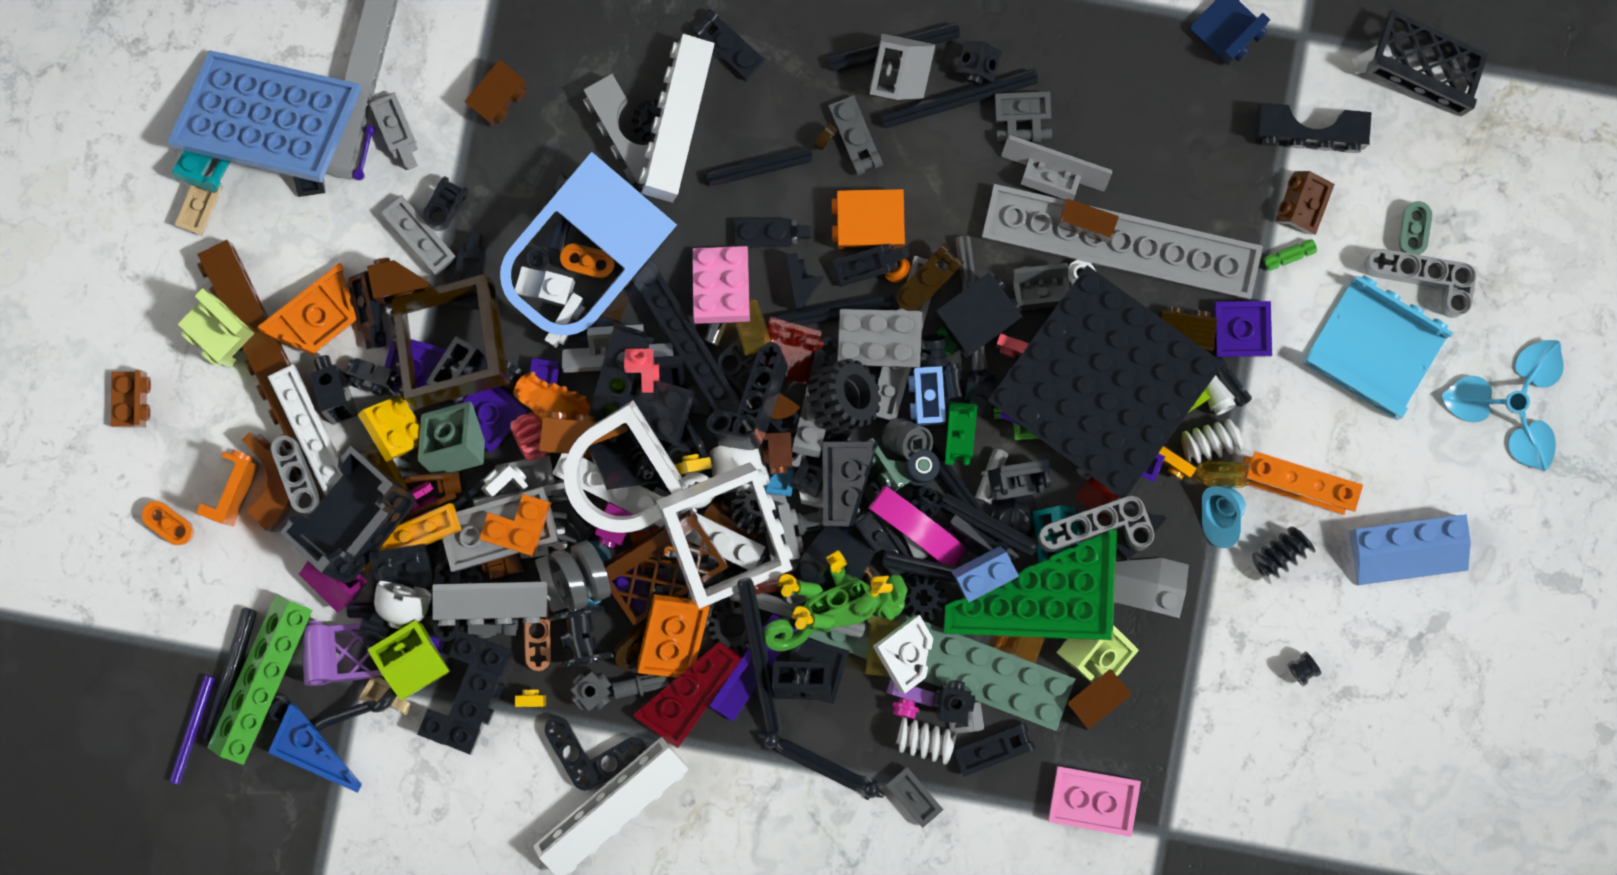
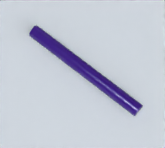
M203 676L169 779L171 783L180 785L215 679L214 677Z

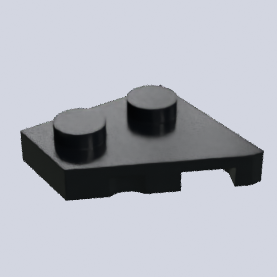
M425 544L369 552V560L375 580L432 590L434 574Z

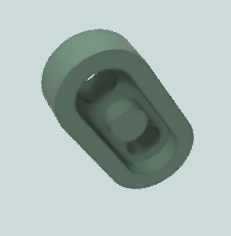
M1412 202L1403 211L1398 242L1401 252L1420 255L1428 247L1432 210L1424 202ZM1413 212L1419 213L1420 221L1413 220ZM1409 239L1416 241L1415 248H1411L1408 245Z

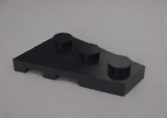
M823 442V526L854 525L878 442Z

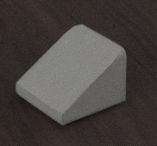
M976 702L973 712L968 713L967 725L949 722L950 734L974 732L984 729L980 702Z

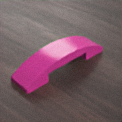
M887 486L882 488L869 506L870 510L903 533L939 563L955 566L967 550L957 539Z

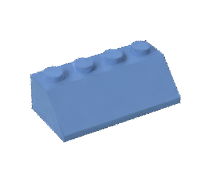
M1467 514L1349 531L1357 585L1469 570L1471 540Z

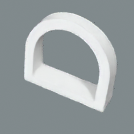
M634 400L587 429L574 443L565 462L564 484L572 506L587 522L610 532L625 533L637 531L662 518L657 504L631 516L608 514L594 506L583 491L580 481V465L585 451L594 441L621 424H628L671 494L688 488Z

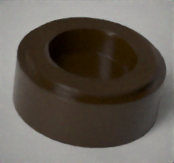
M829 123L813 143V146L823 150L836 134L837 129Z

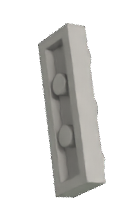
M402 195L381 212L435 275H438L457 258Z

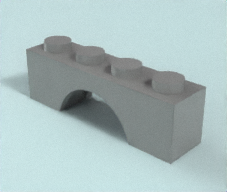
M611 74L584 89L587 98L583 99V102L590 114L596 112L600 119L596 124L603 137L605 138L609 135L614 145L610 146V149L617 161L623 159L627 168L623 171L630 184L632 185L636 182L640 189L643 184L639 183L642 168H647L649 159L645 158L648 145L632 143L620 132L619 117L628 102L615 77Z

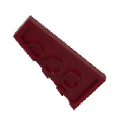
M718 642L633 716L676 748H679L743 657L723 642Z

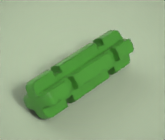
M1313 239L1302 242L1301 245L1296 244L1278 251L1277 255L1273 253L1263 259L1264 265L1268 271H1272L1280 267L1279 265L1285 266L1304 258V255L1308 257L1315 254L1317 246Z

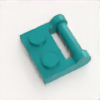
M183 151L172 170V177L216 193L221 186L220 181L231 161L219 159L212 174L205 177L204 175L214 157Z

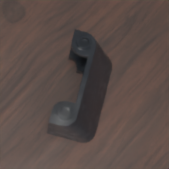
M351 445L338 459L337 467L343 475L309 517L300 514L288 519L285 527L280 532L321 573L342 583L351 582L360 574L370 561L369 552L378 551L415 504L414 495Z

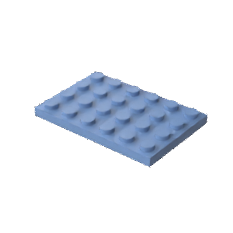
M209 50L167 142L171 148L322 183L362 89L358 83Z

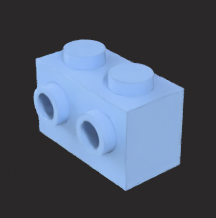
M942 366L914 368L913 376H908L909 393L914 392L915 403H910L911 420H916V424L920 426L944 425L946 419Z

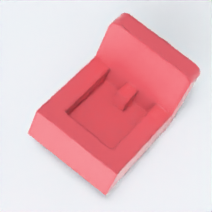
M625 349L624 371L626 373H641L642 393H653L654 381H659V364H654L653 349Z

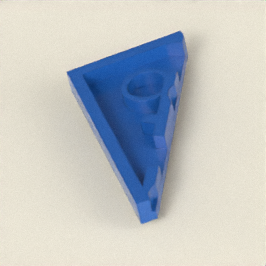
M291 702L268 753L358 793L362 783L297 705Z

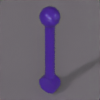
M373 125L365 127L366 137L359 166L353 173L354 178L358 181L365 178L363 169L371 136L375 133Z

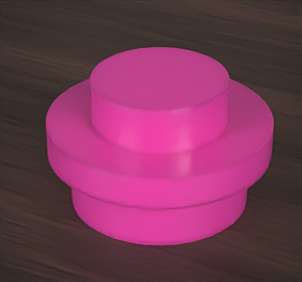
M903 698L899 699V703L893 702L892 704L894 715L911 720L915 719L920 709L915 707L916 702Z

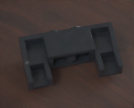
M459 630L449 656L469 664L449 716L427 708L417 735L472 755L484 724L489 725L495 710L491 709L494 699H500L505 687L502 679L514 650Z

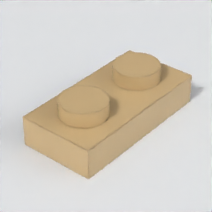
M191 184L175 225L203 236L223 185L221 184L218 192L213 193Z

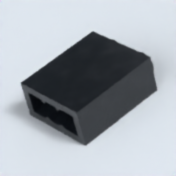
M990 272L933 314L966 359L1023 317L1020 313L1022 308L1013 297L1009 299L1004 292L1006 287L997 275L993 277Z

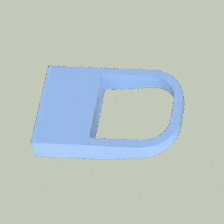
M591 152L505 254L500 270L502 289L511 304L541 329L556 335L579 333L590 327L599 318L677 224ZM554 212L562 215L623 267V271L582 319L571 324H556L545 319L518 296L511 281V269L514 260Z

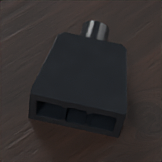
M323 355L314 359L317 371L310 373V379L321 413L333 425L358 416V411L349 386L346 383V378L340 372L336 364L332 365L329 355Z

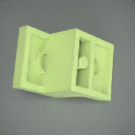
M202 288L195 295L200 302L178 323L184 330L181 335L192 345L195 344L198 348L202 347L204 350L201 354L210 363L216 364L218 367L224 365L231 368L237 361L233 355L255 333L214 294Z

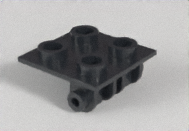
M627 430L623 434L622 441L593 444L588 447L607 490L658 483L654 473V466L649 463L647 454L632 430Z

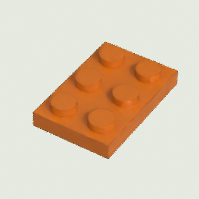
M654 594L636 667L637 672L677 678L697 661L710 606L707 605L699 609L692 599Z

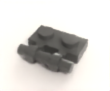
M1050 91L995 94L996 123H1007V130L996 131L997 141H1006L1009 135L1023 140H1032V143L1041 142V139H1052L1051 128L1041 129V121H1051ZM1016 122H1031L1032 129L1016 130Z

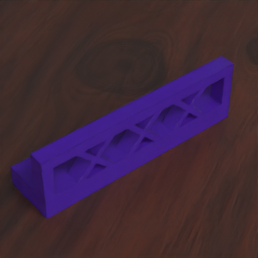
M772 614L768 622L763 627V630L769 623L775 620H780V618L775 614ZM781 633L775 635V638H782ZM766 646L771 667L781 651H775ZM750 648L710 704L711 708L720 712L731 721L735 720L757 688Z

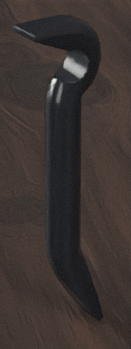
M390 687L379 701L369 700L326 715L313 722L312 725L319 732L328 726L368 712H382L392 705L397 695Z

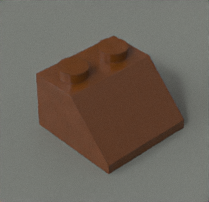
M388 257L376 259L373 261L374 265L367 266L373 298L382 306L392 304V299L434 288L428 281L395 260L390 261Z

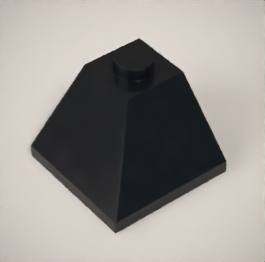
M826 526L804 552L793 575L805 582L819 584L823 592L836 587L831 574L830 564L826 557L839 550L847 563L844 566L846 573L861 580L876 552L839 527Z

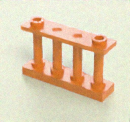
M1254 451L1253 457L1244 456L1237 483L1340 515H1345L1346 510L1356 511L1363 484Z

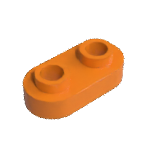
M569 244L563 248L560 254V261L563 267L573 273L605 279L615 269V261L603 250L579 244ZM574 254L580 256V260L577 263L570 262V257ZM599 261L606 262V268L598 270L596 268Z
M152 501L143 508L142 520L144 524L169 543L181 546L189 543L193 538L194 528L191 522L167 504ZM160 510L162 518L157 521L154 518V513ZM178 527L184 528V534L181 537L176 535Z

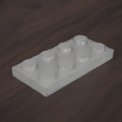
M537 488L456 512L462 530L442 538L451 572L521 553L479 540L487 514L492 513L514 520L522 494L549 502L546 488ZM551 507L549 508L538 547L560 541Z

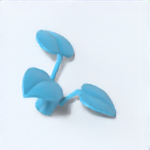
M1558 340L1537 342L1528 346L1519 354L1515 369L1519 375L1527 379L1521 391L1511 392L1507 395L1506 399H1490L1492 394L1491 386L1486 380L1478 376L1464 377L1442 394V400L1448 410L1456 417L1467 422H1480L1487 419L1490 415L1489 404H1505L1507 410L1511 413H1519L1523 428L1517 429L1511 434L1508 444L1510 453L1520 463L1542 471H1546L1553 461L1556 448L1555 435L1552 428L1544 421L1537 420L1528 426L1525 411L1530 406V398L1526 393L1531 381L1537 387L1545 388L1554 385L1561 378L1564 363L1561 343Z

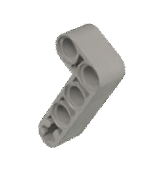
M1387 249L1375 250L1365 258L1364 269L1370 276L1443 289L1441 309L1450 318H1457L1467 313L1472 306L1476 271L1470 264ZM1379 257L1380 263L1389 264L1392 261L1394 262L1392 265H1384L1379 269L1378 264L1374 263V260ZM1402 261H1406L1411 265V274L1402 272L1400 268ZM1429 266H1434L1438 269V279H1433L1429 276ZM1456 271H1462L1465 274V284L1459 283L1456 280ZM1453 297L1461 301L1462 308L1460 311L1452 308L1451 299Z
M1128 496L1048 524L1041 530L1037 540L1040 548L1050 553L1095 538L1108 532V530L1121 529L1127 545L1132 550L1142 551L1153 542L1155 535L1143 502L1138 497ZM1125 504L1135 506L1137 509L1135 517L1125 515L1123 511ZM1100 513L1107 514L1111 519V524L1109 526H1101L1097 521V515ZM1075 522L1081 523L1085 529L1084 534L1080 536L1073 534L1070 528L1071 524ZM1062 526L1064 527V535L1058 537L1054 545L1051 541L1045 540L1048 532L1055 536L1060 534L1063 530ZM1135 530H1141L1146 534V543L1141 544L1134 540L1133 533Z

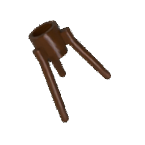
M459 472L411 475L404 478L405 483L437 481L439 494L445 493V496L408 513L403 520L406 521L447 501L456 500L455 493L462 492Z

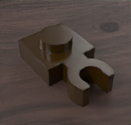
M615 271L609 276L610 284L615 281L617 275ZM631 280L599 317L622 322L629 296L622 294V292L629 287ZM602 288L599 299L607 289Z

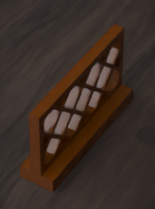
M690 508L679 515L678 519L684 536L696 529L702 538L700 548L689 545L688 547L690 551L699 553L696 569L699 573H704L699 576L701 582L704 583L728 568V564L702 527L694 510ZM665 525L603 562L609 579L611 593L633 625L649 616L650 602L653 599L652 593L655 583L671 586L670 594L668 595L671 597H681L689 592L687 584L675 582L678 568L681 569L678 559L677 562L660 559L664 548L668 546L673 547ZM704 543L707 545L709 550L703 549ZM656 553H658L657 558L651 557V556L655 555ZM702 554L714 556L719 565L711 570L700 568ZM643 561L656 563L653 577L637 574L638 564ZM659 564L675 567L672 581L656 578ZM634 568V572H633V573H632V572H627V571H629L630 569ZM619 576L632 578L630 591L617 589L613 580ZM635 579L652 582L649 596L633 592ZM674 587L680 588L677 591L673 592ZM623 596H628L627 602L625 601ZM631 597L647 600L646 610L635 615L629 606Z

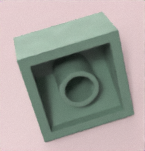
M470 401L421 414L418 461L431 474L455 472L483 464L485 440L473 404Z

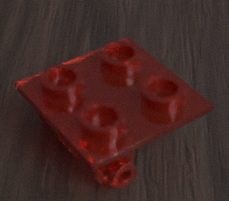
M770 317L763 344L773 342L781 347L788 363L785 379L807 384L815 352L822 349L824 341L820 339L821 331Z

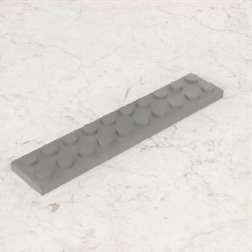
M997 184L993 186L981 239L1071 260H1080L1097 266L1248 301L1252 298L1263 249L1261 245L1097 208L1119 216L1113 239L1110 243H1106L1057 226L1066 200Z

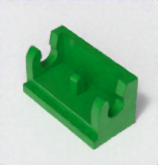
M949 402L945 464L953 465L955 460H961L964 465L970 464V459H973L977 404Z

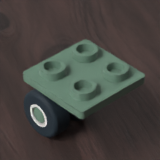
M871 438L867 442H875V440ZM877 446L871 466V471L876 477L874 481L880 491L884 486H887L894 492L906 484L914 488L924 487L939 472L940 463L937 456L930 450L920 449L917 452H913L909 456L910 459H905L904 462L887 460Z

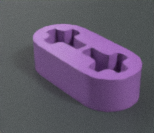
M890 679L886 693L934 707L935 693L913 687L906 693H900L893 680Z

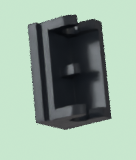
M1049 459L988 470L993 501L1043 493L1044 487L1050 488Z

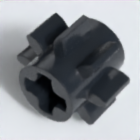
M916 487L915 491H910L906 498V501L930 519L932 516H936L941 509V506L937 504L940 498L929 487Z
M376 612L373 613L372 618L364 616L358 631V636L363 637V645L372 647L389 637L392 628Z

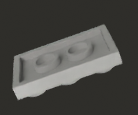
M840 309L838 361L853 359V361H860L862 366L920 368L922 312Z

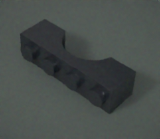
M1261 103L1257 108L1255 140L1262 141V144L1266 146H1278L1280 142L1290 143L1289 147L1306 148V145H1315L1318 150L1331 151L1334 150V147L1344 148V151L1348 153H1360L1361 150H1364L1370 144L1372 112L1343 110L1333 125L1323 129H1312L1296 120L1289 105Z

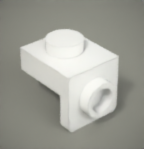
M508 465L504 466L499 472L494 469L484 478L483 481L486 484L481 489L488 497H493L510 480L520 490H524L528 485L524 482L526 479L524 473L518 467L514 466L511 468Z

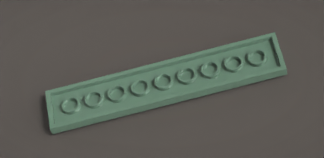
M873 613L870 618L861 622L865 624V630L861 638H855L835 631L826 633L815 630L809 637L825 644L849 650V653L883 665L873 646L910 619V617L900 613L894 619L889 620L880 618ZM923 621L933 637L932 648L928 650L926 666H928L927 675L923 681L940 687L941 683L948 684L949 680L965 682V686L969 687L972 691L971 695H975V701L1054 731L1057 730L1075 678L962 635L944 634L943 628Z

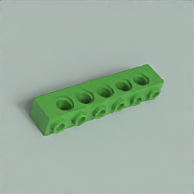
M279 594L275 595L207 747L219 757L244 765L313 611L312 609Z

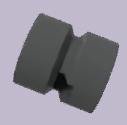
M895 418L883 430L882 441L885 448L909 460V456L920 449L932 450L933 437L930 431L909 420Z

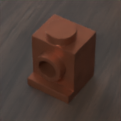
M791 433L766 434L763 442H768L769 446H763L764 463H770V474L787 473V468H793Z

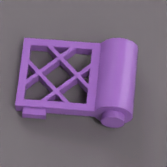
M322 621L307 622L301 635L305 685L321 686L332 682L383 677L379 670L370 671L363 665L371 656L369 652L360 662L348 653L357 641L363 645V639L353 632L359 631L361 623L326 626L323 625ZM347 632L354 639L343 649L335 643V633ZM336 649L341 652L338 657H336ZM344 656L356 664L350 673L338 674L337 664ZM359 668H361V669H362L363 671H365V672H357V671L359 670Z

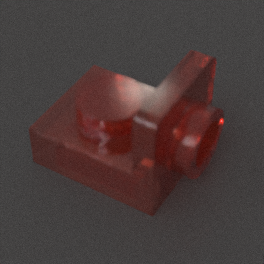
M1091 477L1075 494L1074 498L1088 510L1114 502L1119 496L1115 493L1113 494L1108 488ZM1100 513L1097 515V518L1099 519L1103 515H1105L1106 517L1109 516L1105 513Z

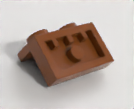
M135 370V372H112L110 427H146V421H149L151 416L150 405L147 404V393L151 391V379L147 377V372L142 370Z

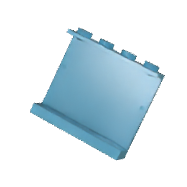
M1365 275L1362 277L1356 276L1350 282L1302 363L1392 418L1399 420L1404 417L1408 410L1406 406L1445 340L1451 337L1453 332L1447 329L1448 325L1436 318L1431 320L1423 315L1425 312L1420 307L1413 304L1408 306L1401 302V297L1391 290L1383 291L1376 286L1377 282Z

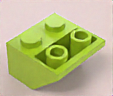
M417 620L367 649L379 671L401 701L450 672L423 624Z

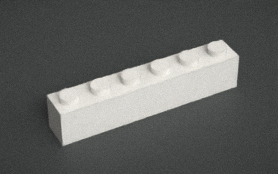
M686 34L682 35L679 42L674 41L670 53V58H674L672 67H667L664 82L668 83L666 92H661L657 106L662 108L660 117H655L651 132L655 133L654 142H649L645 158L649 159L647 168H642L639 183L643 184L641 194L672 203L678 195L715 43Z
M662 737L659 738L533 845L539 859L554 875H568L572 873L577 864L587 856L593 855L603 842L608 838L614 837L624 824L629 820L635 819L650 802L659 799L663 791L671 784L680 781L684 773L689 769Z

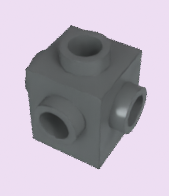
M584 671L573 681L575 687L571 689L574 694L571 699L581 710L586 708L588 711H592L595 708L599 711L611 701L608 696L612 691L608 687L612 684L602 672L597 675L595 671L589 674ZM588 686L595 688V695L592 697L587 696L585 693V689Z

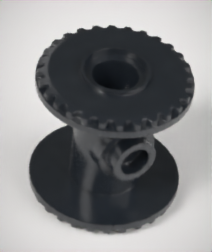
M688 417L685 425L689 432L682 435L680 445L669 442L662 445L674 465L683 462L682 457L701 454L702 458H708L707 450ZM654 467L656 475L659 476L664 487L668 488L664 483L663 479L661 478V476L659 475V473L657 472L656 468Z
M604 606L583 607L574 612L568 610L550 616V621L564 619L566 621L567 629L561 633V641L564 648L571 650L573 659L559 662L560 667H576L613 657V652L598 654L596 639L590 636V632H594L591 614L605 611Z

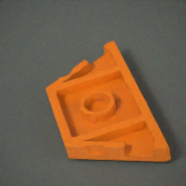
M338 263L260 324L257 330L310 355L316 354L356 321L354 308L350 302V292L343 275V265Z

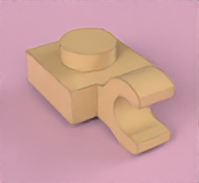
M380 677L370 678L359 699L363 702L369 700L379 701L391 686ZM397 696L390 707L407 716L412 705L406 700L401 701Z

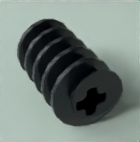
M1290 526L1287 529L1288 535L1280 533L1278 536L1279 541L1276 539L1270 541V548L1262 546L1261 554L1258 552L1252 554V560L1257 571L1267 583L1271 584L1270 575L1277 579L1280 578L1279 568L1289 572L1287 562L1297 566V555L1307 559L1305 549L1313 553L1316 552L1311 541L1301 530Z

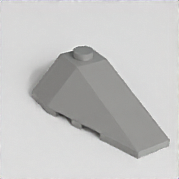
M1164 558L1116 561L1114 603L1175 619L1180 618L1186 594L1189 565Z

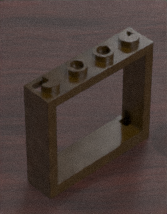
M486 274L392 299L393 310L390 311V317L396 330V335H393V342L399 353V360L396 361V366L402 377V385H400L399 389L402 399L406 400L414 409L509 384L495 284ZM478 295L488 369L417 388L408 313Z

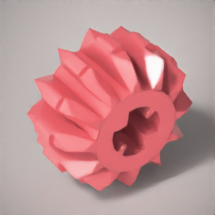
M534 413L523 414L511 422L513 436L526 460L530 462L536 459L539 460L545 457L544 455L550 453L539 451L542 424Z

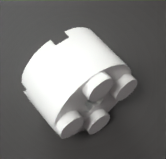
M762 445L755 450L718 446L710 451L712 477L751 462L757 470H762L766 478V485L770 483L767 463H764ZM751 482L745 483L741 486H738L721 494H725L728 492H744L745 489L749 487L752 488Z

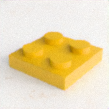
M401 395L363 409L358 414L386 462L419 448L421 425Z

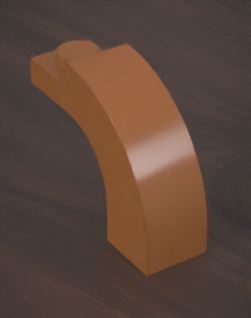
M249 432L242 441L264 464L268 481L263 495L247 512L265 531L272 532L287 516L292 505L272 452L268 449L271 446L270 442L262 434L256 436ZM281 446L280 452L282 456H288L287 452ZM295 469L290 473V479L294 483L297 482Z

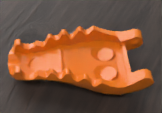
M534 372L523 375L513 390L514 396L521 403L529 407L541 421L543 416H549L550 411L566 413L567 419H577L578 414L588 415L591 401L586 396L580 395L577 391L570 392L567 390V387L558 386L556 383L548 384L546 381L539 379ZM587 448L583 458L591 459L592 456Z

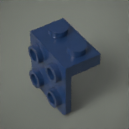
M1215 0L1191 25L1190 29L1194 35L1228 66L1234 59L1239 62L1250 51L1247 46L1253 40L1258 43L1269 31L1266 26L1270 19L1264 13L1257 18L1239 0Z

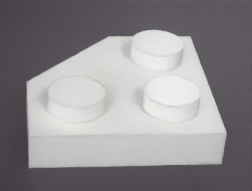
M920 615L912 616L873 646L900 693L908 692L925 679L928 666H926L928 650L932 648L933 637Z

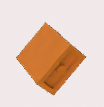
M904 189L837 191V198H832V215L838 216V226H832L833 242H838V249H844V247L880 246L883 244H891L893 249L905 246Z
M232 449L231 454L223 451L221 457L233 461L235 465L217 508L200 503L196 514L234 527L260 465L252 463L254 457Z

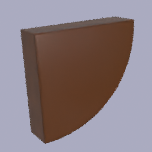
M779 393L771 419L779 420L792 416L799 410L800 406Z

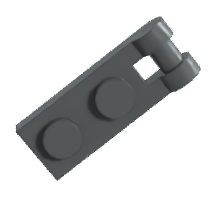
M850 96L829 105V110L857 176L864 174L865 170L871 167L876 169L883 166L855 96ZM867 150L870 157L860 160L858 154Z

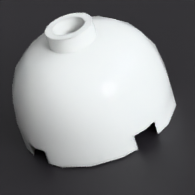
M379 581L375 590L374 605L380 617L388 621V626L402 629L405 625H409L415 620L419 622L423 619L428 611L432 593L425 588L414 587L412 589L402 584Z

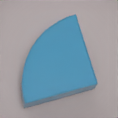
M787 469L785 474H774L769 479L770 483L765 486V493L791 497V481L794 476V469Z

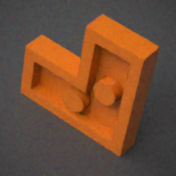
M522 494L515 519L511 520L488 513L479 540L535 556L551 502Z

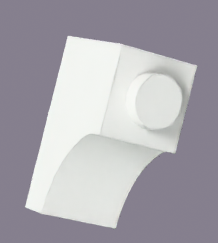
M522 267L515 291L520 296L564 308L573 293L575 281L573 278L549 271Z

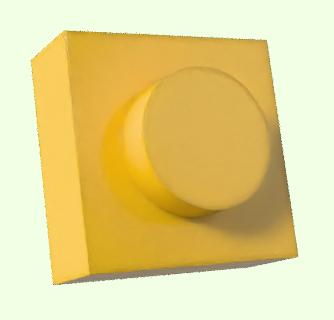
M698 454L682 457L683 462L674 465L680 475L701 472L712 468L710 457L699 459Z
M522 690V695L515 696V707L546 706V695H539V690Z

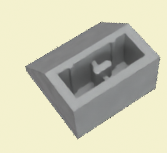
M881 33L870 84V94L895 100L924 98L935 44Z

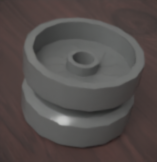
M588 540L571 546L570 554L563 549L548 556L549 570L554 585L563 603L571 612L586 607L588 598L593 602H598L610 596V583L605 567L596 549Z

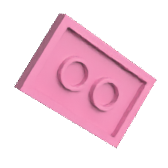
M748 246L693 248L694 324L750 322Z
M1057 766L1048 822L1132 837L1141 781Z

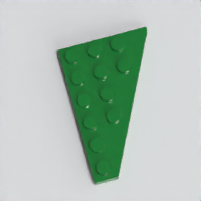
M1108 530L1104 534L1091 540L1088 539L1078 546L1069 548L1041 563L1030 566L1017 573L1019 577L971 602L963 598L945 605L944 634L1113 641L1117 530Z

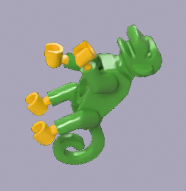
M838 550L826 557L836 587L823 592L819 584L796 581L789 574H784L780 577L778 586H783L781 593L784 597H789L793 592L795 595L805 596L807 602L804 607H796L791 616L793 619H797L795 626L798 630L793 633L792 626L787 620H775L769 623L763 630L765 644L772 650L786 651L802 644L814 630L827 633L837 627L861 623L870 618L873 613L880 618L892 620L901 613L905 606L904 600L907 587L900 575H892L890 577H873L870 588L867 583L846 573L844 568L847 565L846 560ZM781 633L782 638H775V635Z

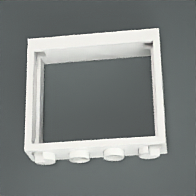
M751 462L656 501L692 600L699 609L738 593L737 582L739 579L749 577L754 582V585H757L792 570L789 561L793 558L792 552L787 543L783 544L781 535L784 534L782 524L778 518H774L772 510L776 509L774 501L769 493H765L763 485L767 484L766 478L762 470H757ZM751 482L777 559L704 589L676 512Z

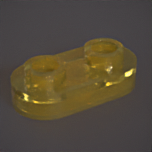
M1207 461L1197 466L1198 481L1206 486L1231 485L1235 488H1242L1252 481L1246 478L1250 467L1247 463Z

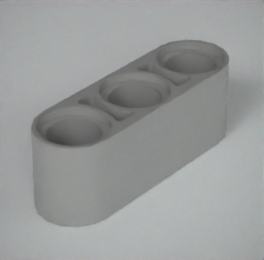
M284 435L279 436L272 442L271 452L290 503L297 512L311 514L320 504L321 499L301 445L294 438ZM285 442H290L292 445V452L288 456H282L280 448ZM299 467L302 471V477L298 482L294 483L290 479V473L294 468ZM308 493L312 497V503L308 508L303 509L300 505V498Z

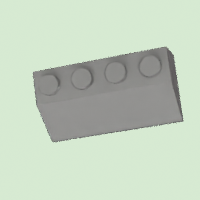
M547 582L432 585V621L438 620L439 626L456 625L455 620H467V625H484V619H495V624H512V618H523V623L525 624L540 623V618L547 616Z

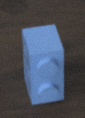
M1002 546L951 571L968 602L1019 577Z

